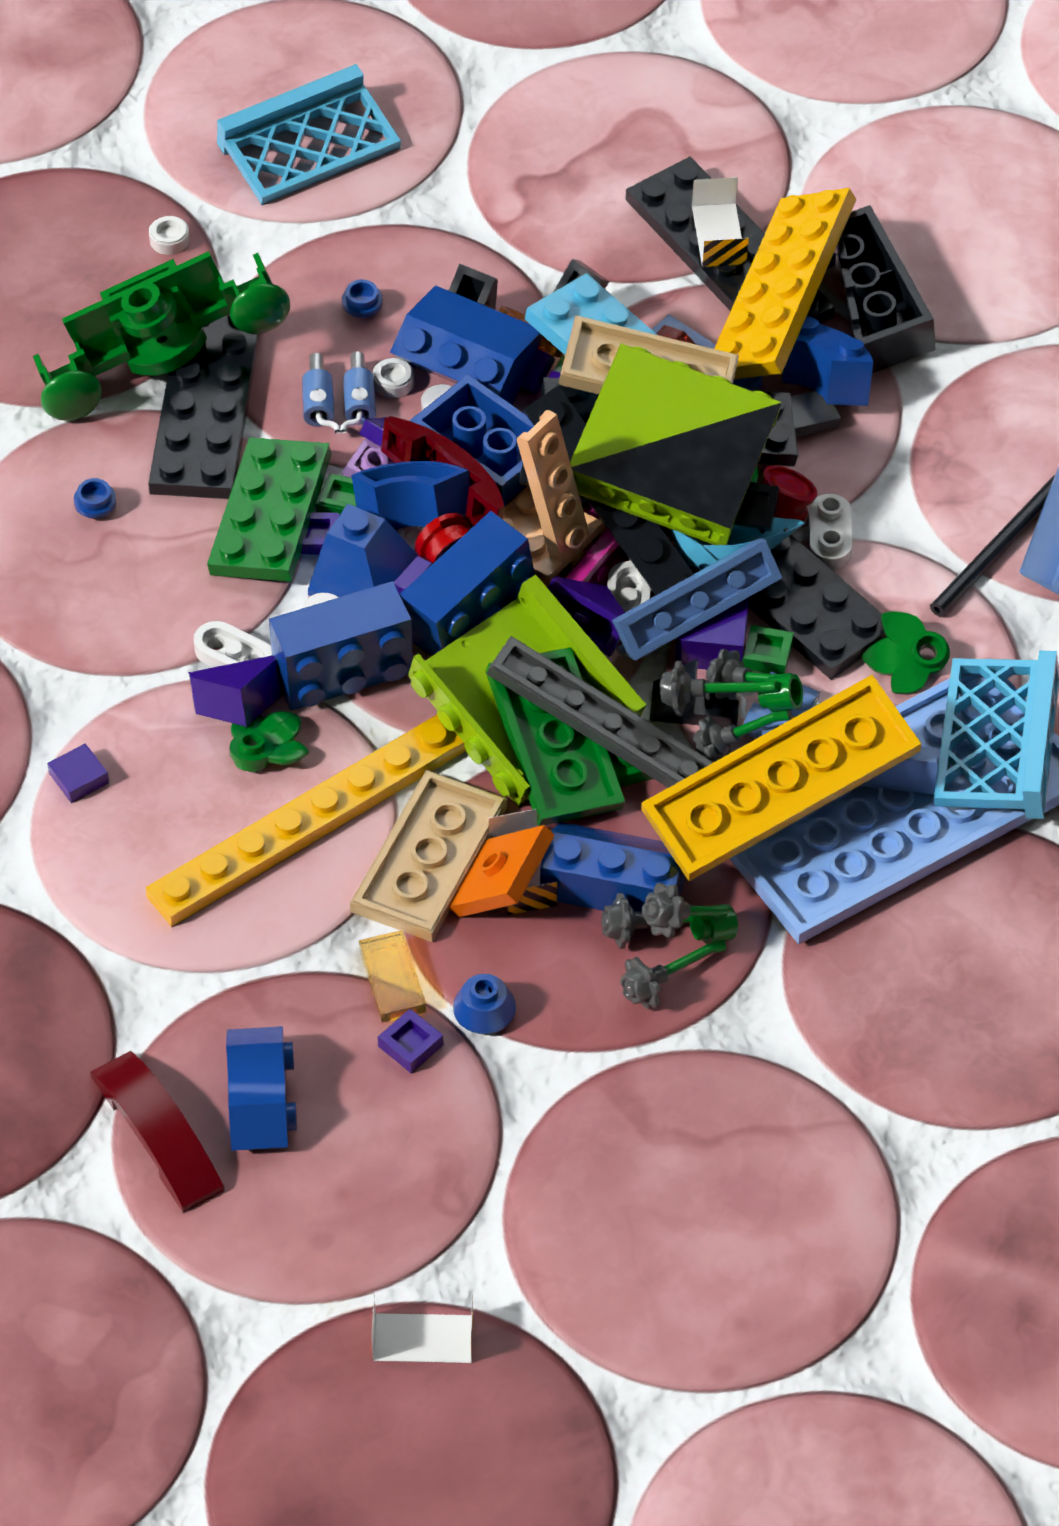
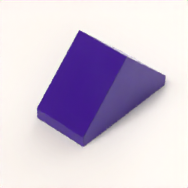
M553 577L548 586L549 591L600 651L608 657L612 656L620 640L612 620L624 614L625 611L609 588L604 585Z
M749 598L677 637L675 662L681 661L685 665L692 660H698V669L707 670L710 666V661L718 658L721 649H727L729 652L732 650L738 651L740 661L743 662Z
M274 655L188 672L194 710L198 715L247 727L281 697Z

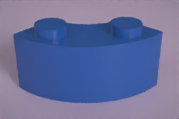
M806 316L781 374L782 382L798 384L813 389L823 396L826 404L868 406L873 359L861 340L853 338L837 329L821 325L817 319Z
M409 461L381 465L351 475L357 508L386 519L395 530L411 526L425 527L435 518L447 513H458L464 518L466 516L471 483L469 470L460 466L434 461Z
M283 1026L227 1029L226 1053L231 1151L288 1147V1131L297 1130L296 1102H287L285 1070H294L293 1042H284Z

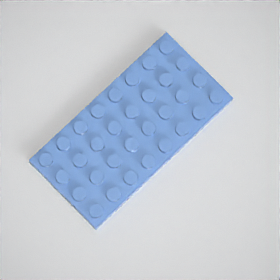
M981 674L961 675V683L969 690H972L986 680ZM950 678L895 706L921 742L922 747L941 748ZM1008 679L1003 681L1013 691L1017 690ZM993 688L979 699L991 708L1006 697L998 689ZM970 704L957 713L956 717L967 725L980 716L981 713ZM1014 705L999 717L1011 726L1023 718L1025 714ZM991 722L975 732L985 743L1001 733ZM1055 732L1053 735L1045 812L1059 805V736ZM965 739L952 748L951 752L960 760H963L976 751L977 748ZM1011 740L995 750L1004 761H1008L1021 751ZM985 757L970 769L982 779L998 767ZM961 774L947 784L946 791L963 792L973 784ZM1007 775L990 786L996 793L1016 792V784ZM858 786L735 855L730 860L799 945L1032 819L1026 818L1025 809L935 806L934 795Z

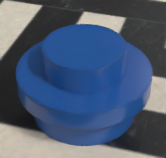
M361 279L351 282L342 295L344 310L354 317L372 316L381 309L383 304L380 290L369 280Z
M98 478L87 479L78 486L74 494V506L77 512L85 517L100 518L113 511L116 506V494L106 481Z

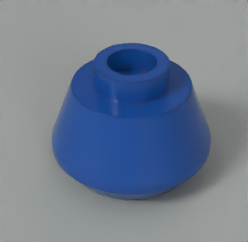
M478 974L469 978L456 994L453 1002V1012L458 1023L468 1031L478 1034H491L504 1029L510 1024L515 1016L516 1001L512 992L501 979L491 974Z

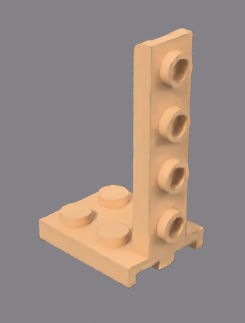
M546 410L540 416V421L528 433L523 432L517 438V444L530 487L523 489L504 507L503 520L528 538L534 572L543 584L549 586L552 578L557 576L568 564L574 566L585 556L583 549L596 537L600 538L606 531V528L601 520L583 511L558 416L556 413Z

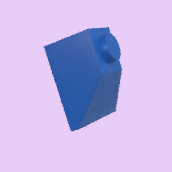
M347 504L326 534L308 587V595L330 593L337 597H342L391 581L394 582L418 555L386 519Z

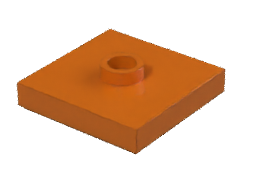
M545 825L486 839L448 908L458 917H464L518 904L554 839V834Z

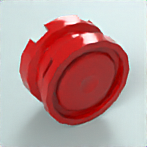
M773 465L766 467L761 475L762 484L778 486L780 489L774 517L796 519L804 522L808 515L807 506L811 505L818 495L814 484L804 475L784 466Z
M447 513L439 516L427 524L419 533L415 542V551L420 557L433 564L463 537L471 527L461 514Z

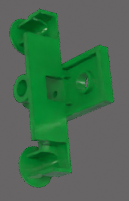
M209 251L179 265H176L174 259H171L100 292L101 301L62 318L63 324L72 338L77 351L68 355L69 364L51 372H48L39 354L33 356L39 375L46 385L41 394V405L49 416L57 420L73 421L81 419L97 407L102 396L101 384L95 376L125 362L128 363L132 373L140 375H161L174 371L188 363L203 347L207 340L203 326L229 314L236 328L245 333L263 334L270 332L280 326L288 316L290 311L289 295L283 288L272 283L259 253L253 254L259 276L238 286L234 279L226 283L224 282Z

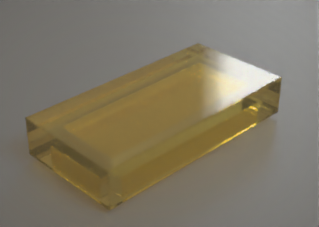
M403 930L358 940L359 951L381 1022L397 1020L409 1009H412L417 1014L426 1013V1001Z

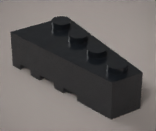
M871 205L852 211L836 246V255L851 334L853 338L861 340L864 343V347L869 351L873 359L872 373L936 350L934 319Z

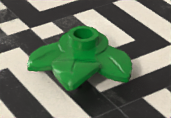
M899 611L885 612L881 615V621L887 638L881 639L868 648L863 654V661L869 668L879 674L892 675V693H914L925 685L929 674L937 673L946 666L950 657L949 645L940 634L926 631L917 616ZM924 648H929L935 653V658L926 660L922 658L920 651Z
M280 711L270 713L265 718L259 715L247 727L232 723L231 735L234 739L230 742L229 753L234 760V764L243 771L256 772L264 769L269 762L288 765L307 756L309 750L303 744L294 740L301 729V718L294 713Z

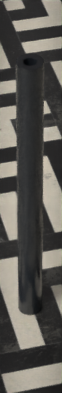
M1055 475L1043 485L930 604V609L936 616H944L1041 513Z

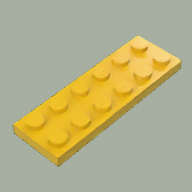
M850 188L824 190L818 193L798 196L791 195L780 199L714 347L716 350L739 355L734 379L782 374L857 200Z
M872 674L641 803V810L688 881H691L921 751V742Z

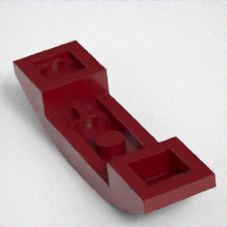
M394 416L384 419L382 453L395 463L434 461L453 464L469 470L471 486L469 487L465 519L475 526L490 511L503 519L505 506L497 485L485 468L467 451L443 435L417 423Z
M129 1051L90 1072L91 1078L113 1110L118 1108L158 1167L161 1181L183 1213L225 1191L216 1169L186 1118L160 1081L136 1054Z

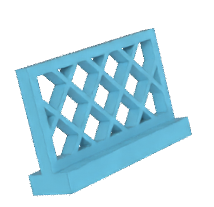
M357 64L217 120V145L224 155L229 153L261 205L400 148V138L363 84L364 74ZM361 100L366 108L364 117L343 111L344 106ZM319 116L333 119L329 131L309 126L310 120ZM339 121L359 126L356 138L335 133ZM367 128L381 132L386 140L375 144L362 140V137ZM284 130L299 133L294 145L274 140L275 134ZM304 135L325 140L322 151L317 152L300 147ZM331 142L352 148L350 155L342 158L328 155L327 153ZM250 144L264 147L260 159L243 155L240 148ZM270 149L290 155L286 167L266 161ZM296 157L317 162L315 169L308 172L292 169ZM264 171L282 176L279 184L265 189L259 177L261 172Z
M1039 650L1038 660L952 659L934 793L935 806L1025 809L1026 818L1044 819L1059 692L1057 651ZM981 674L986 680L972 690H969L961 683V675ZM1012 675H1030L1029 682L1016 691H1013L1003 681ZM993 688H996L1006 698L989 708L979 698ZM971 704L981 715L965 725L956 717V714ZM1015 705L1025 716L1009 726L999 716ZM991 722L1001 733L985 743L975 732ZM967 739L977 750L963 760H960L951 750ZM1011 740L1021 751L1008 761H1004L995 750ZM987 757L998 768L981 779L970 768ZM961 774L973 784L963 792L946 791L947 784ZM1006 775L1016 784L1015 793H996L990 787Z

